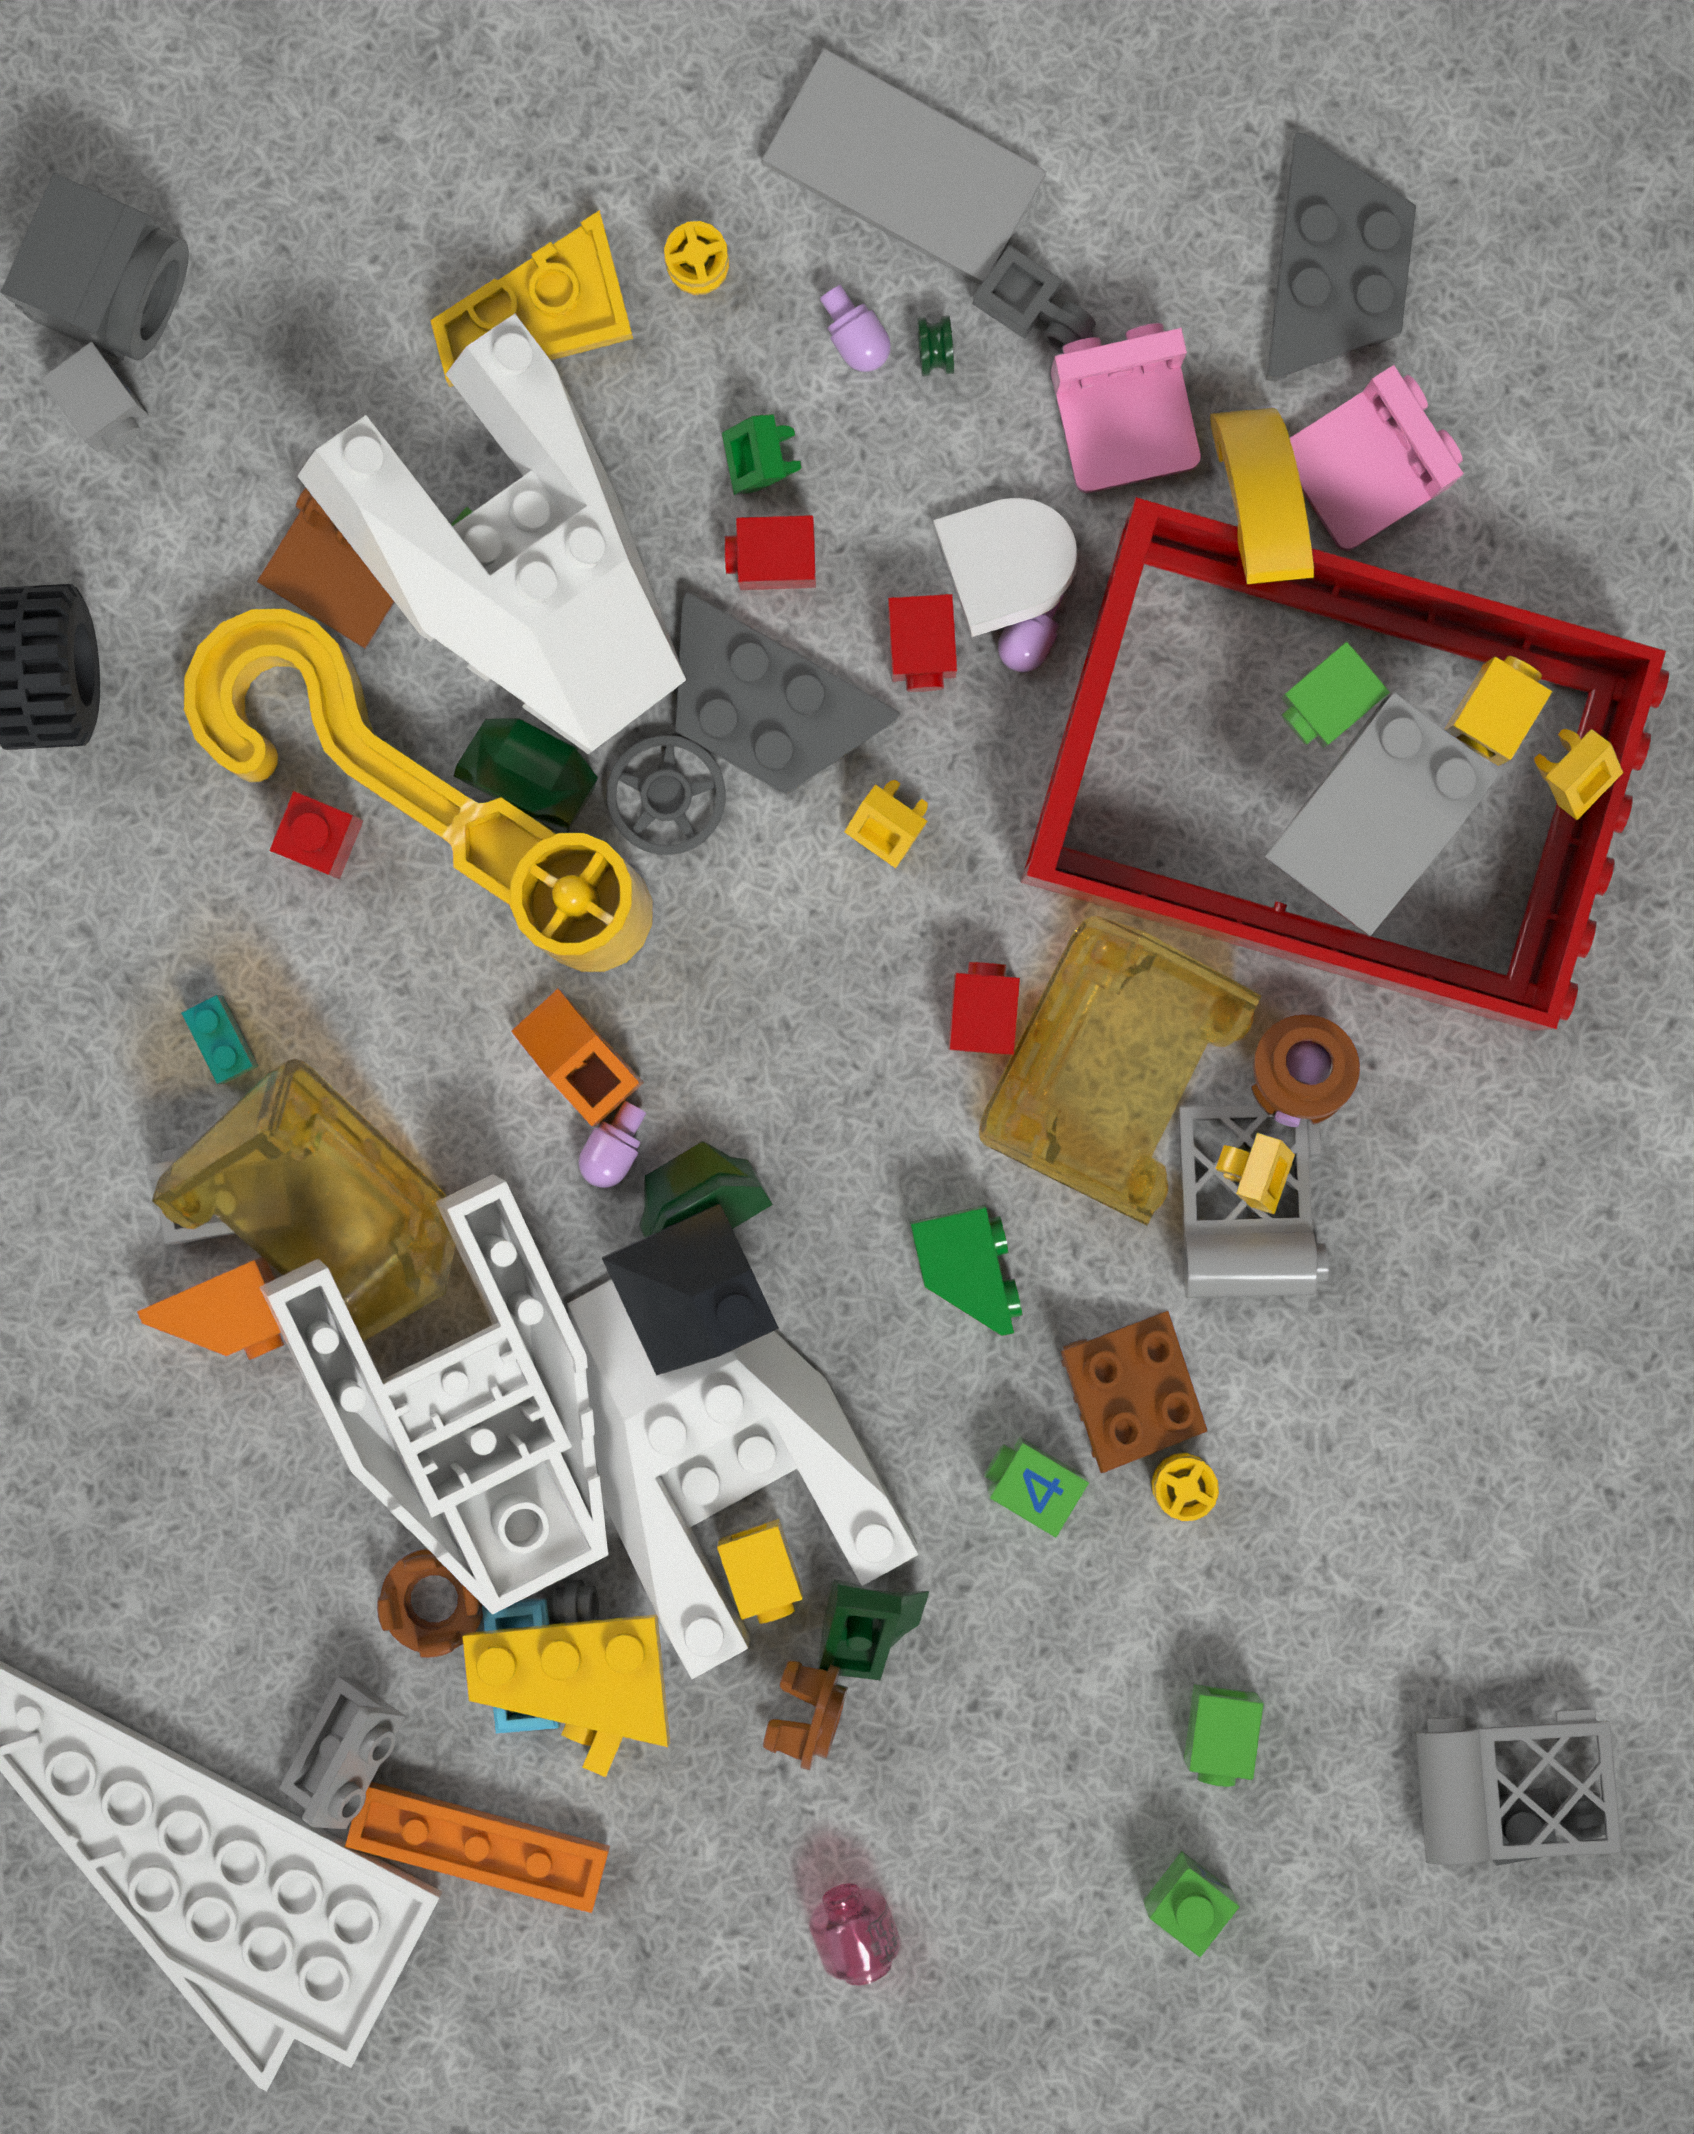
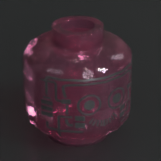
M845 1883L831 1888L823 1895L822 1903L812 1912L808 1923L812 1939L826 1973L836 1979L845 1980L850 1985L860 1986L869 1984L885 1976L891 1969L892 1961L897 1957L900 1950L901 1939L888 1903L882 1893L871 1888H858L853 1883Z

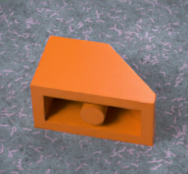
M265 1257L250 1261L137 1311L142 1324L224 1356H229L244 1349L248 1359L251 1360L285 1345L280 1335L281 1331L260 1290V1286L275 1280Z

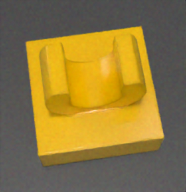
M1562 729L1558 736L1562 746L1569 753L1559 763L1550 762L1540 753L1534 758L1540 775L1548 782L1558 806L1578 820L1623 774V771L1611 743L1591 729L1581 740L1574 731Z
M894 779L889 781L883 789L876 784L859 806L844 833L896 869L928 822L923 818L928 808V802L921 799L914 809L911 810L893 797L901 784Z
M1257 1133L1250 1153L1232 1146L1223 1145L1215 1169L1223 1172L1224 1178L1240 1183L1236 1194L1251 1208L1275 1214L1295 1154L1282 1140Z
M565 1724L561 1734L572 1741L591 1746L582 1768L603 1777L607 1776L623 1737Z

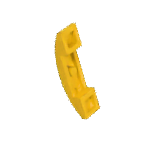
M1275 408L1210 413L1211 430L1218 461L1225 464L1237 515L1238 547L1247 584L1313 578L1314 564L1302 486L1291 440L1280 413Z

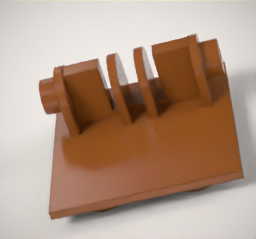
M305 488L296 503V507L301 511L257 582L366 649L395 602L312 494Z
M1169 1311L1156 1314L1088 1341L1087 1339H1081L1063 1346L1064 1350L1061 1351L1063 1359L1061 1363L1063 1367H1066L1075 1394L1073 1400L1074 1403H1078L1081 1412L1079 1418L1080 1421H1084L1092 1446L1090 1452L1092 1458H1096L1100 1473L1108 1472L1208 1431Z

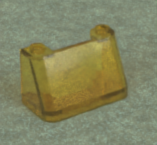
M1101 916L1087 918L1076 928L1069 939L1014 1050V1055L1011 1056L984 1110L979 1126L980 1141L985 1146L1148 1226L1154 1211L1163 1204L1168 1193L1166 1167L1161 1161L1153 1158L1152 1155L1207 1044L1216 1047H1226L1234 1041L1242 1039L1248 1033L1253 1023L1254 1011L1262 995L1142 930Z
M291 1059L269 1072L167 1168L158 1179L152 1202L173 1223L193 1230L209 1222L213 1214H215L282 1275L319 1258L328 1267L363 1342L443 1296L447 1291L455 1243L436 1205V1201L447 1196L304 1061Z

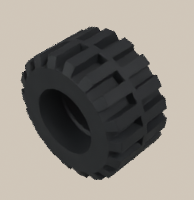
M73 584L1 587V748L4 750L86 746L93 735L100 706L98 646L93 621L86 602L78 588L74 587Z

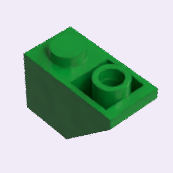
M982 1205L911 1221L910 1225L925 1288L999 1335L1013 1334L1014 1329L1011 1318L1023 1316L1015 1279L1003 1281L997 1256L1009 1253L1001 1216L988 1218L987 1209Z

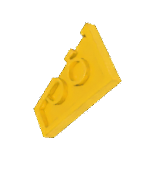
M600 210L580 222V227L554 244L550 242L531 254L532 258L499 280L494 278L430 320L444 375L466 346L513 314H516L550 360L633 339ZM445 375V379L448 386H454L452 382L448 379V377Z
M657 1614L471 1632L462 1636L469 1701L668 1747L671 1744Z

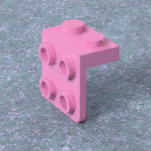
M1162 323L1148 324L1127 331L1125 333L1127 340L1102 345L1098 337L1081 339L1063 346L1064 354L1054 357L1050 373L1075 484L1081 492H1098L1191 471L1197 467L1201 454L1181 369L1187 354L1182 328L1164 331Z
M1395 365L1372 378L1363 392L1290 437L1302 492L1336 545L1344 551L1355 549L1446 491L1464 474L1458 466L1463 461L1457 444L1444 429L1438 432L1435 430L1423 411L1428 408V403L1420 386L1410 375L1402 378Z

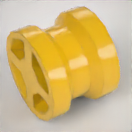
M690 221L676 227L668 236L664 247L665 264L673 284L681 291L692 295L708 294L716 290L724 282L729 270L727 244L721 232L713 225L702 221ZM715 255L714 258H711V259H709V261H708L709 256ZM687 263L689 266L694 267L695 270L689 268L687 265L680 266V264Z
M1174 1453L1164 1458L1155 1468L1151 1479L1152 1493L1158 1505L1171 1518L1181 1521H1195L1206 1516L1215 1506L1219 1495L1218 1480L1213 1470L1200 1457L1190 1453ZM1189 1470H1191L1190 1473L1188 1474V1476H1182V1477H1180V1478H1177V1477H1179V1476H1181V1475H1187V1473L1189 1472Z

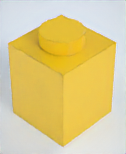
M1507 656L1505 661L1494 657L1483 664L1444 730L1469 749L1500 766L1512 759L1553 691L1538 683L1542 677L1541 673L1526 662L1512 656Z
M780 1519L719 1539L717 1549L741 1620L756 1615L759 1624L778 1620L795 1612L793 1603L803 1599V1588Z

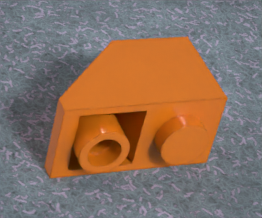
M559 988L511 1030L546 1077L591 1126H596L644 1083Z

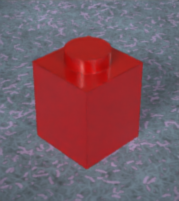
M813 515L736 518L737 535L725 536L726 574H738L740 590L816 588Z
M953 594L888 598L892 682L906 681V691L908 692L944 689V679L956 678L957 674Z
M293 791L269 851L340 879L363 820Z
M969 962L968 974H954L948 1050L1014 1055L1020 978L1006 977L1007 965Z

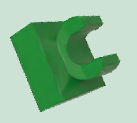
M774 414L751 416L722 432L734 495L758 492L802 468L801 461L793 460L787 462L783 460L780 443L794 437L795 431L794 428L787 425L776 427Z

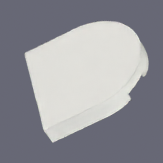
M1024 498L1001 499L933 520L936 535L971 637L1026 621L1050 611L1060 602V597L1071 584L1074 575H1076L1078 556L1076 540L1072 529L1057 511L1041 502Z

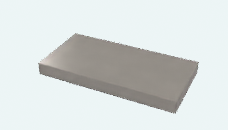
M823 48L762 159V164L765 167L979 285L983 283L1001 258L1047 172Z

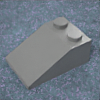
M1393 692L1382 700L1264 858L1367 936H1371L1463 825L1500 776L1501 772Z

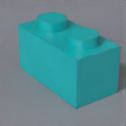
M215 995L181 1013L217 1084H225L258 1067L224 996Z

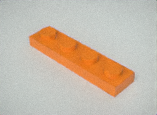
M372 1781L366 1791V1799L361 1811L352 1819L345 1844L347 1848L592 1913L610 1849L609 1845Z

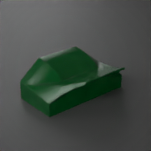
M519 718L485 719L458 761L453 777L496 799L503 798L528 816L561 833L569 832L589 800L598 780V776L575 747Z
M702 1141L645 1175V1208L639 1226L643 1236L646 1237L720 1203L731 1228L734 1229L773 1204L748 1159L731 1157Z
M834 1579L824 1615L818 1669L828 1671L830 1665L840 1667L839 1676L881 1681L890 1648L906 1633L920 1624L929 1591L891 1592L871 1590L853 1583Z

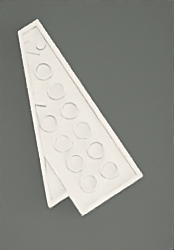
M0 1661V1772L254 2083L267 2092L294 2039L351 2068L430 1918L442 1891L370 1853L345 1847V1840L322 1828L311 1827L301 1817Z

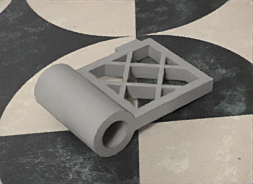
M1260 1105L1178 1108L1183 1220V1284L1186 1298L1315 1295L1317 1282H1327L1329 1271L1326 1243H1316L1313 1233L1309 1160L1311 1155L1322 1154L1320 1123L1312 1125L1309 1119H1301L1299 1127H1293L1294 1145L1290 1150L1295 1154V1178L1289 1173L1285 1183L1296 1192L1297 1218H1271L1266 1212L1251 1208L1236 1194L1238 1186L1231 1180L1224 1178L1223 1172L1215 1169L1217 1162L1213 1164L1194 1146L1193 1121L1218 1120L1237 1138L1232 1147L1239 1148L1244 1144L1251 1151L1254 1140L1249 1136L1265 1119H1274L1276 1112L1268 1115ZM1256 1119L1245 1132L1232 1121ZM1195 1160L1207 1171L1197 1183L1195 1182ZM1213 1176L1240 1203L1224 1220L1197 1221L1196 1193ZM1246 1207L1258 1219L1235 1218Z
M1594 1708L1555 1711V1724L1466 1728L1465 1716L1427 1718L1428 1730L1415 1732L1426 1863L1456 1865L1501 1859L1622 1853L1610 1721H1597L1596 1709ZM1596 1736L1599 1762L1580 1782L1553 1757L1570 1737ZM1557 1738L1547 1751H1544L1532 1740ZM1522 1740L1541 1756L1517 1786L1497 1770L1494 1744L1496 1741ZM1548 1763L1576 1787L1552 1817L1524 1793ZM1599 1776L1602 1800L1589 1790V1787ZM1498 1780L1511 1790V1793L1501 1804L1499 1802ZM1583 1794L1603 1810L1604 1839L1577 1840L1559 1824ZM1520 1798L1542 1817L1546 1824L1529 1843L1503 1844L1501 1818L1515 1801ZM1553 1829L1568 1840L1543 1842Z

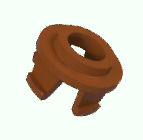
M1307 1014L1284 1018L1272 1025L1257 1045L1253 1059V1072L1256 1084L1251 1087L1257 1103L1268 1115L1279 1110L1295 1118L1309 1119L1312 1125L1323 1122L1335 1114L1348 1101L1356 1089L1360 1075V1062L1356 1047L1347 1033L1328 1019ZM1301 1041H1312L1321 1045L1330 1054L1332 1070L1324 1082L1316 1085H1306L1290 1075L1286 1066V1055L1294 1044Z
M424 1548L404 1556L389 1571L383 1582L380 1597H378L377 1613L383 1631L389 1630L392 1636L402 1645L419 1652L420 1657L432 1658L454 1651V1649L463 1644V1635L477 1630L483 1618V1604L428 1548ZM428 1576H441L448 1579L454 1585L458 1594V1604L454 1613L448 1619L440 1622H428L421 1619L414 1612L411 1604V1593L414 1586L421 1579Z
M797 1661L787 1662L780 1681V1688L815 1706L816 1709L811 1724L779 1719L770 1720L767 1724L763 1747L773 1753L779 1751L802 1760L800 1768L809 1771L816 1756L827 1759L848 1690L847 1686L837 1684L840 1667L830 1665L829 1670L825 1671L802 1666V1663Z

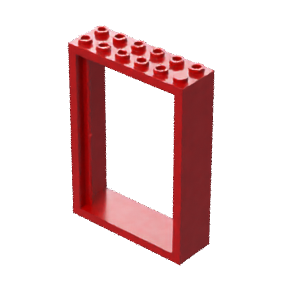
M1136 497L1126 517L1020 883L1530 1031L1557 1029L1559 1019L1567 1021L1573 1011L1578 994V984L1570 982L1577 957L1586 958L1596 932V921L1589 919L1595 895L1603 896L1605 894L1614 870V858L1607 857L1613 833L1623 832L1632 809L1633 797L1625 794L1632 769L1639 771L1642 768L1650 747L1651 734L1643 731L1650 707H1659L1668 685L1669 671L1661 669L1666 651L1313 548V578L1247 584L1238 547V526ZM1144 564L1486 663L1494 657L1505 661L1507 656H1512L1526 662L1539 671L1542 675L1541 680L1588 693L1577 734L1582 740L1592 729L1611 743L1623 774L1578 820L1556 803L1507 975L1286 911L1287 904L1275 901L1274 907L1266 906L1062 846Z

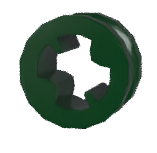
M941 316V320L936 324L928 323L925 317L917 318L922 376H930L931 371L935 368L943 369L946 374H954L950 316Z

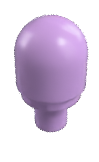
M841 285L824 294L820 301L834 321L828 327L832 335L830 339L844 361L851 368L861 372H870L881 367L888 359L891 343L888 333L873 310L869 311L865 304L855 307Z
M1064 595L1060 597V602L1050 611L1004 628L998 641V652L1002 662L1008 668L1017 672H1029L1042 665L1058 636L1056 631L1059 624L1053 621L1052 618Z
M1301 1041L1289 1049L1286 1055V1066L1290 1075L1297 1081L1306 1085H1316L1328 1078L1331 1070V1057L1321 1045L1312 1041ZM1278 1110L1274 1120L1286 1126L1299 1127L1301 1118L1289 1116Z
M624 1101L611 1125L602 1121L598 1129H593L579 1156V1169L588 1183L596 1187L608 1188L617 1185L625 1178L639 1153L637 1149L641 1142L633 1138L643 1121L646 1112Z

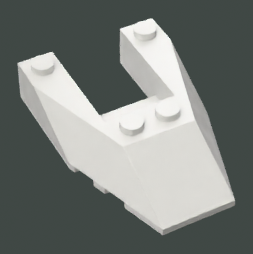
M513 314L466 346L445 375L523 475L522 478L457 524L451 526L367 415L318 447L298 474V478L421 636L430 642L436 639L469 664L466 668L486 682L491 679L523 701L525 704L522 707L584 752L590 754L686 681L614 488L555 365L516 314Z
M494 1174L436 1201V1205L493 1325L389 1377L380 1379L328 1267L319 1258L260 1286V1290L349 1470L435 1555L492 1615L608 1556L600 1475L597 1473L593 1435H595L593 1410L590 1408L586 1368H588L587 1355L507 1182Z
M612 1279L567 1303L571 1323L587 1355L588 1368H586L588 1394L590 1408L593 1410L595 1428L593 1440L603 1502L660 1623L691 1679L748 1649L751 1638L691 1527L795 1469H798L862 1586L919 1555L918 1546L828 1381L775 1331L722 1356L656 1376Z

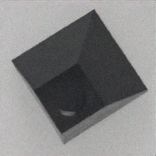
M720 1203L602 1257L656 1376L722 1356L779 1329Z

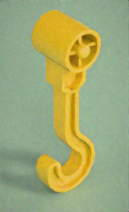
M251 609L221 622L197 646L184 677V712L195 740L218 764L248 782H261L268 779L274 773L278 764V753L275 746L250 725L245 713V696L251 683L266 670L273 667H292L300 670L307 686L312 722L323 750L355 781L448 842L453 851V867L508 904L518 928L535 946L559 963L581 972H605L627 963L643 947L652 926L653 900L644 879L607 842L585 833L555 834L501 797L486 803H477L381 740L374 733L369 721L362 684L350 654L316 621L287 609Z

